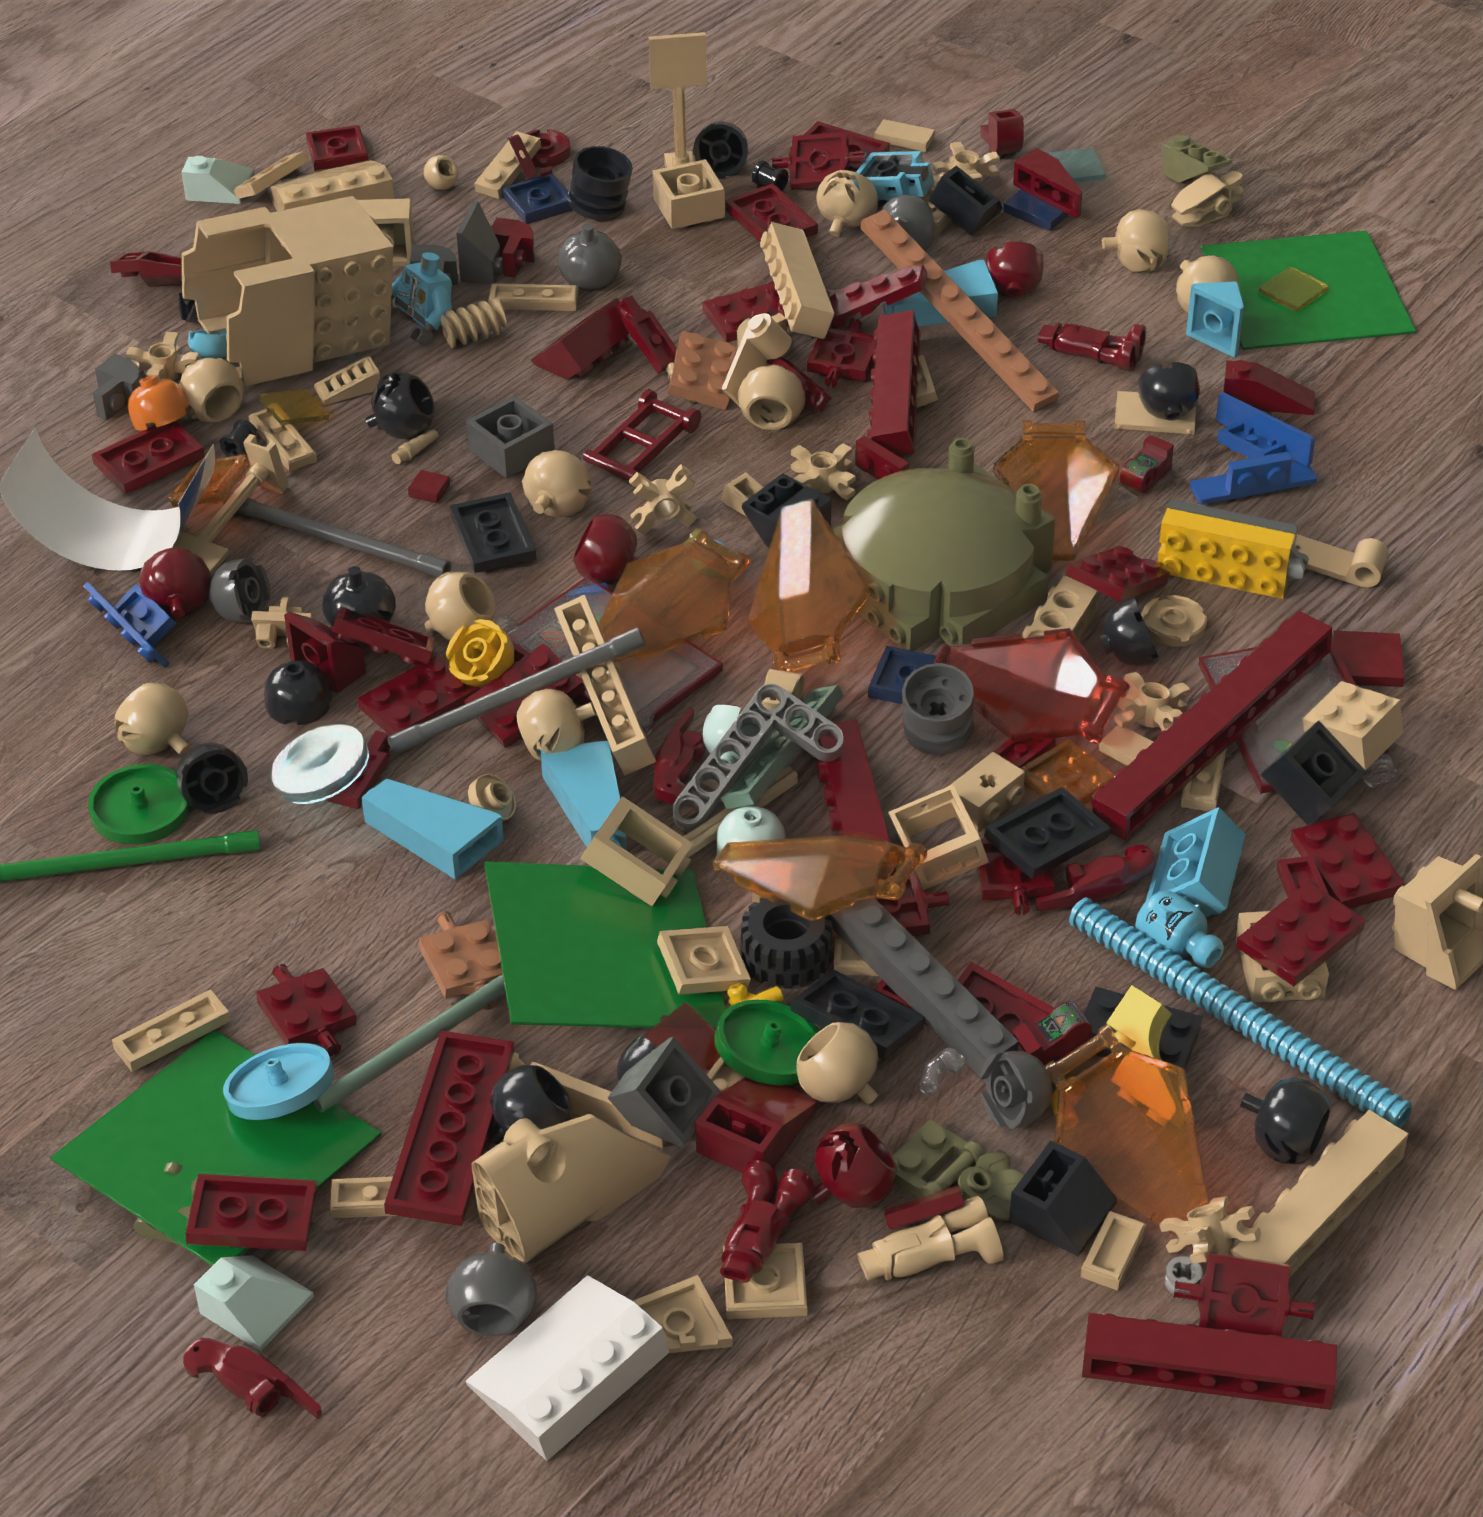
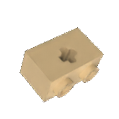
M992 752L951 784H954L977 832L987 824L994 823L1001 813L1021 801L1025 792V771Z

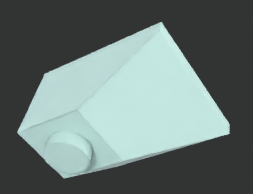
M204 156L188 157L182 170L185 198L188 201L240 204L243 198L237 199L233 190L252 178L253 168L217 158H205Z
M253 1255L221 1257L194 1284L200 1314L260 1352L314 1298L312 1291Z

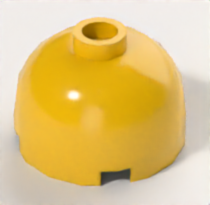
M479 619L475 620L477 624L471 625L468 628L464 625L458 629L449 642L446 658L450 663L449 670L454 676L466 685L482 688L490 681L500 677L514 664V646L510 637L502 628L490 620Z

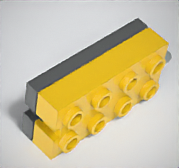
M1170 499L1161 522L1159 543L1162 544L1158 552L1157 562L1161 565L1160 568L1171 572L1170 575L1283 599L1288 583L1294 579L1303 578L1309 558L1306 554L1300 553L1295 548L1298 525L1173 499Z

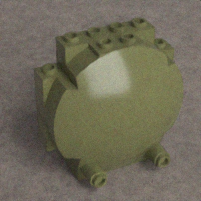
M957 438L949 446L948 467L904 470L880 478L866 486L849 503L843 515V524L830 531V556L832 558L823 563L822 588L906 650L914 651L940 636L945 642L950 643L962 652L1047 601L1048 575L1044 572L1052 568L1055 518L1042 510V492L1035 484H1024L1016 492L974 463L975 448L967 438Z

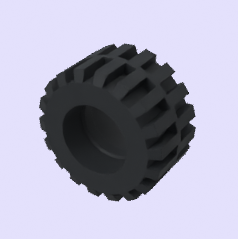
M776 892L772 897L767 895L761 897L760 903L753 902L749 905V911L744 912L741 922V958L744 964H746L748 973L750 975L755 974V979L761 983L767 981L768 986L771 987L784 985V989L792 988V985L806 986L807 981L815 982L818 980L820 973H825L828 970L829 963L832 960L833 926L831 915L828 910H823V904L819 901L812 902V897L808 895L797 896V892H789V894Z

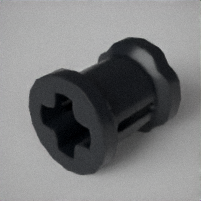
M764 160L759 161L752 172V182L755 184L767 186L773 183L781 191L786 187L789 178L786 169L771 167Z
M237 420L233 425L232 432L223 435L219 440L220 449L229 458L240 459L245 453L243 442L249 434L255 435L257 440L259 438L258 430L247 420Z

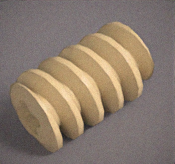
M497 298L490 299L489 303L481 301L478 303V307L475 304H470L467 306V310L464 307H459L456 309V313L448 310L445 312V316L443 314L440 316L444 337L452 349L456 347L457 338L464 346L467 344L468 335L473 342H477L479 332L484 339H488L489 329L493 331L495 336H499L500 326L506 328L507 325L503 307Z

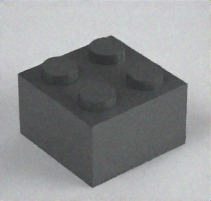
M515 395L466 420L468 450L506 479L526 469L529 462L542 452L555 450L553 423Z

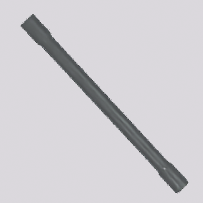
M229 492L225 496L223 505L231 497V495L233 494L232 492ZM247 498L236 512L239 515L254 517L399 563L437 578L451 571V562L448 560L407 550L271 507L251 498Z
M639 627L633 628L611 638L604 644L447 713L389 736L390 744L398 755L423 744L427 739L519 700L535 691L544 689L614 657H621L646 646L644 637Z

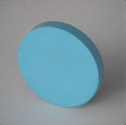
M309 1043L282 1045L263 1051L239 1065L225 1081L223 1094L230 1111L240 1118L249 1120L276 1118L297 1111L320 1097L333 1081L334 1067L328 1052L318 1045Z

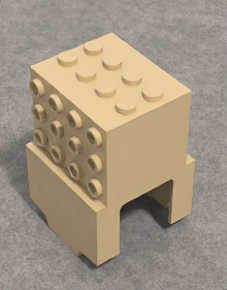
M354 196L270 213L266 207L204 219L197 221L193 248L182 253V297L188 300H195L198 321L207 334L227 331V360L240 364V367L235 368L241 376L245 387L313 371V363L390 345L393 245L387 239L385 232L379 229L373 217L367 214Z

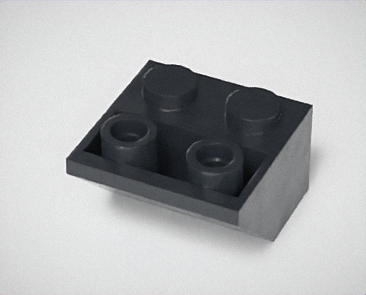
M957 165L940 178L928 200L971 235L997 216L1003 209L997 197Z
M784 473L742 503V510L764 544L789 559L794 558L831 529L832 499Z
M1050 1140L1011 1192L1009 1222L1079 1257L1106 1219L1109 1211H1112L1117 1204V1198L1086 1157Z

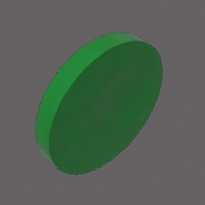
M136 764L111 772L94 786L88 799V811L94 829L106 839L122 844H145L170 835L185 822L191 808L177 788L176 772L170 768L155 764Z
M746 1000L733 1004L722 1013L717 1024L714 1041L717 1052L723 1061L740 1075L759 1083L784 1086L799 1083L797 1075L798 1055L819 1030L815 1024L792 1012L790 1006L769 1000Z

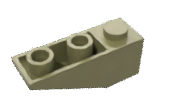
M1186 135L1175 136L1173 140L1162 143L1163 175L1178 183L1232 164L1230 158L1206 147L1202 143L1190 139Z

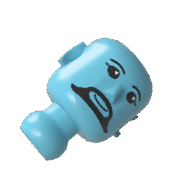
M1167 890L1157 892L1143 904L1135 922L1137 932H1143L1146 938L1154 939V944H1162L1163 950L1170 949L1174 955H1179L1182 959L1192 956L1194 963L1199 967L1211 968L1219 961L1224 951L1223 942L1217 936L1206 934L1207 919L1200 911V905H1194L1186 896L1182 898L1178 894Z

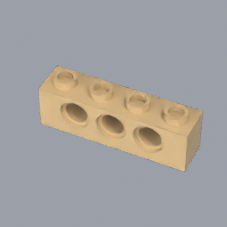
M1063 576L1056 587L1052 586L1048 593L1047 602L1044 606L1040 605L1038 607L1034 622L1031 626L1027 625L1025 627L1021 642L1018 646L1014 645L1009 653L1008 664L1012 665L1011 679L1048 691L1097 614L1100 592L1068 576Z

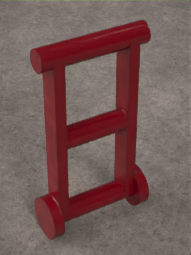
M647 389L640 396L638 409L594 451L586 450L583 460L629 481L636 472L640 473L683 430L693 433L700 424L701 412L695 408H691L687 412L658 400L657 393ZM653 411L676 420L657 439L635 429ZM624 438L646 447L628 467L605 457Z

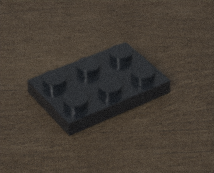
M511 492L450 505V515L474 573L537 560L536 549Z
M1060 787L986 826L984 838L1031 879H1034L1107 839L1111 827L1066 789Z
M834 969L794 997L791 1006L792 1012L822 1028L835 1022L854 1023L869 1034L877 1046L878 1057L882 1060L886 1059L922 1031L926 1019L923 1015Z
M1095 986L1084 1012L1085 1017L1092 1025L1091 1031L1093 1035L1081 1051L1121 1063L1124 1062L1131 1049L1113 1038L1117 1031L1106 1022L1125 994ZM1164 1006L1172 1015L1163 1028L1159 1042V1053L1169 1076L1181 1079L1202 1027L1203 1016Z

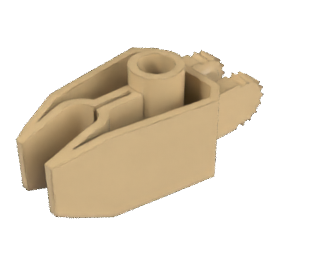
M1232 171L1218 177L1214 173H1206L1179 192L1171 204V207L1176 210L1172 218L1181 226L1199 227L1227 217L1232 210V203L1243 196L1242 186H1237L1242 184L1243 174L1239 173V171Z

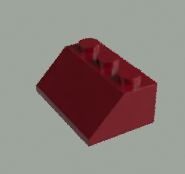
M615 298L584 318L531 359L532 363L566 380L575 374L580 378L594 368L592 365L594 360H597L598 363L602 362L613 353L610 349L612 346L615 345L618 349L631 339L616 308L620 304L619 299Z

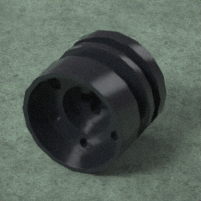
M605 146L586 147L577 152L567 196L569 206L579 215L593 220L607 221L623 214L633 171L632 163L628 157L616 149Z

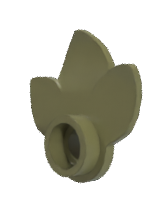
M992 1152L980 1156L975 1167H968L963 1170L958 1178V1185L964 1200L979 1196L986 1206L988 1216L1001 1221H1009L1011 1192L1023 1178L1024 1174L1010 1169V1157L1007 1154Z

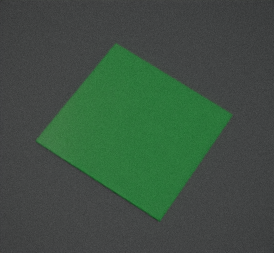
M1367 230L1200 245L1203 256H1216L1231 262L1239 276V292L1244 305L1240 344L1243 350L1416 333Z
M484 862L511 1025L716 1030L719 1018L726 1010L722 991L679 995L657 943L660 931L707 928L693 870H684L680 877L673 874L672 877L678 881L667 898L659 895L653 906H650L592 866ZM654 869V870H656V871L659 872L660 874H663L666 869Z
M213 1030L53 1154L50 1160L213 1266L221 1257L239 1256L248 1248L186 1244L185 1232L188 1218L178 1212V1210L191 1206L194 1195L191 1191V1184L197 1179L198 1174L314 1180L318 1189L382 1134L379 1130L336 1104L322 1113L311 1102L292 1113L263 1120H249L234 1115L230 1111L223 1094L225 1081L239 1065L255 1056V1054ZM167 1163H177L182 1166V1169L177 1175L164 1172Z

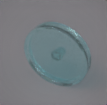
M341 724L322 726L297 737L279 753L272 765L271 780L279 795L289 802L298 804L318 802L341 792L360 776L368 762L369 750L362 735L355 728Z

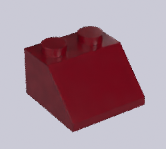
M292 612L284 615L291 661L302 660L318 666L328 678L332 691L339 693L366 673L365 654L363 648L358 643H349L337 637L338 633L332 632V627H328L316 619Z

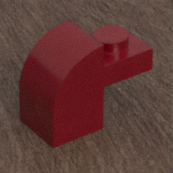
M1015 109L989 112L988 124L980 125L981 137L989 144L990 153L997 152L998 155H1004L1022 150L1024 142L1023 116Z
M496 217L491 228L500 244L504 276L515 278L520 267H524L525 262H535L533 230L522 221Z

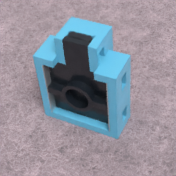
M921 151L872 152L866 159V163H863L856 171V173L868 178L874 184L879 197L878 200L889 201L904 194L924 197L935 183L930 163H924ZM853 180V182L855 183L856 187L859 189V185H858L857 181H856V180Z

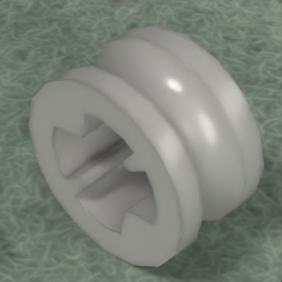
M1179 1256L1172 1259L1166 1268V1288L1174 1295L1176 1280L1200 1285L1203 1274L1202 1267L1199 1263L1192 1264L1190 1257ZM1186 1276H1191V1280H1188Z

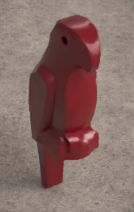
M689 708L673 726L655 754L654 794L662 802L675 803L678 796L687 786L683 782L689 777L694 762L699 761L705 755L706 747L703 743V735L687 730L694 719V709Z
M1133 845L1125 849L1126 857L1105 856L1093 860L1085 866L1077 862L1067 864L1065 874L1068 889L1037 898V911L1072 907L1084 898H1089L1093 903L1122 895L1155 869V857L1152 850L1144 845Z
M201 1337L194 1341L184 1353L183 1364L187 1374L194 1378H199L201 1373H214L224 1388L239 1399L245 1400L248 1411L253 1414L255 1413L261 1418L278 1404L280 1396L290 1397L316 1419L322 1417L321 1406L292 1378L254 1349Z

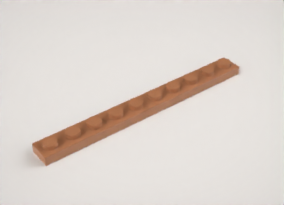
M885 209L861 220L860 229L899 270L907 266L924 265L928 275L923 291L920 292L1033 412L1058 400L1059 392Z

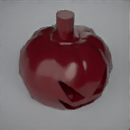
M607 513L591 519L573 557L578 573L584 578L589 576L600 584L614 583L624 575L627 568L643 574L648 564L634 556L637 546V535L631 524L620 516Z
M178 547L166 548L158 551L144 562L139 577L141 592L145 597L156 602L170 617L179 619L193 613L207 601L211 584V573L204 560L192 551Z
M843 1123L830 1129L819 1141L814 1160L822 1183L814 1189L812 1199L817 1204H821L829 1196L833 1195L836 1199L852 1208H870L882 1202L892 1190L897 1173L896 1162L887 1147L868 1127L863 1124Z

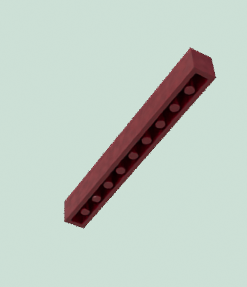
M1298 611L1289 620L1283 621L1274 634L1269 638H1265L1253 653L1245 656L1232 672L1225 674L1210 692L1204 693L1189 711L1183 712L1168 730H1163L1147 749H1142L1136 758L1126 768L1120 769L1105 787L1099 788L1091 800L1092 812L1111 827L1110 832L1125 841L1129 839L1331 652L1332 627L1301 611Z

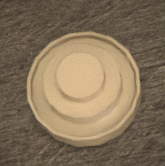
M481 775L469 785L468 797L471 805L498 813L502 816V823L515 813V797L505 781L496 775Z

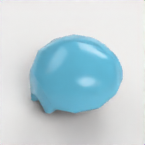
M205 330L189 331V348L193 352L199 353V357L202 359H224L227 357V331L222 332L220 335L207 334Z

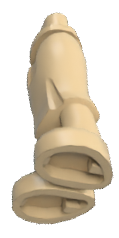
M979 1196L969 1198L964 1201L963 1207L954 1209L943 1216L936 1215L924 1224L894 1232L883 1239L873 1242V1249L857 1254L866 1279L869 1281L884 1276L887 1281L892 1279V1275L897 1278L910 1276L936 1264L954 1261L955 1256L971 1251L979 1252L988 1264L1003 1261L1004 1255L1000 1238L992 1218H988L983 1200ZM964 1230V1231H962V1232H960V1233H957V1234H955V1235H953V1236L950 1234V1233H953V1232H956V1231Z

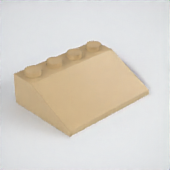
M373 160L279 180L265 188L276 211L354 196L356 200L395 199L391 175L385 165Z

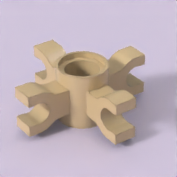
M961 141L950 143V149L953 152V156H950L949 159L950 163L933 162L935 172H942L940 175L933 176L935 186H937L940 178L956 165L978 183L982 182V175L990 177L999 176V170L996 165L990 166L992 163L1000 162L997 152H991L979 158L977 153L964 150Z
M166 332L163 342L152 345L148 352L137 347H129L126 358L137 360L133 362L138 366L139 372L148 370L147 377L156 375L158 380L169 379L173 381L178 378L179 373L185 371L188 365L194 364L199 359V353L189 352L181 355L180 346H176L179 338L178 332Z
M842 443L835 449L833 454L821 451L811 455L806 448L798 445L791 450V456L798 459L791 464V469L805 474H799L793 479L820 493H829L835 490L840 497L845 500L850 499L855 495V489L849 487V485L855 481L856 476L849 472L841 471H847L852 467V462L846 459L848 455L852 454V448Z
M680 464L669 480L656 479L650 482L638 472L629 480L630 484L636 487L633 491L634 495L648 501L643 507L636 509L630 515L634 521L638 522L635 525L637 531L646 535L657 519L667 521L675 517L687 527L697 519L693 513L689 512L692 509L691 504L678 499L684 492L689 491L696 484L693 479L688 477L691 474L690 469Z
M1137 672L1125 674L1124 680L1129 683L1131 688L1122 690L1121 696L1123 698L1118 699L1117 706L1124 712L1115 715L1114 722L1121 728L1130 726L1137 721L1146 727H1160L1162 731L1168 730L1178 720L1182 711L1187 710L1188 705L1180 698L1190 695L1191 689L1183 682L1175 684L1168 689L1160 683H1145Z
M1228 1196L1213 1198L1210 1204L1191 1210L1187 1214L1188 1221H1183L1179 1218L1164 1219L1159 1225L1161 1232L1173 1231L1179 1238L1170 1240L1166 1245L1168 1253L1178 1252L1184 1246L1193 1244V1254L1190 1255L1191 1263L1207 1262L1209 1252L1221 1253L1232 1247V1238L1246 1242L1257 1240L1261 1235L1260 1228H1247L1242 1223V1220L1250 1219L1255 1213L1253 1206L1242 1207L1236 1213L1227 1215L1226 1208L1230 1201Z

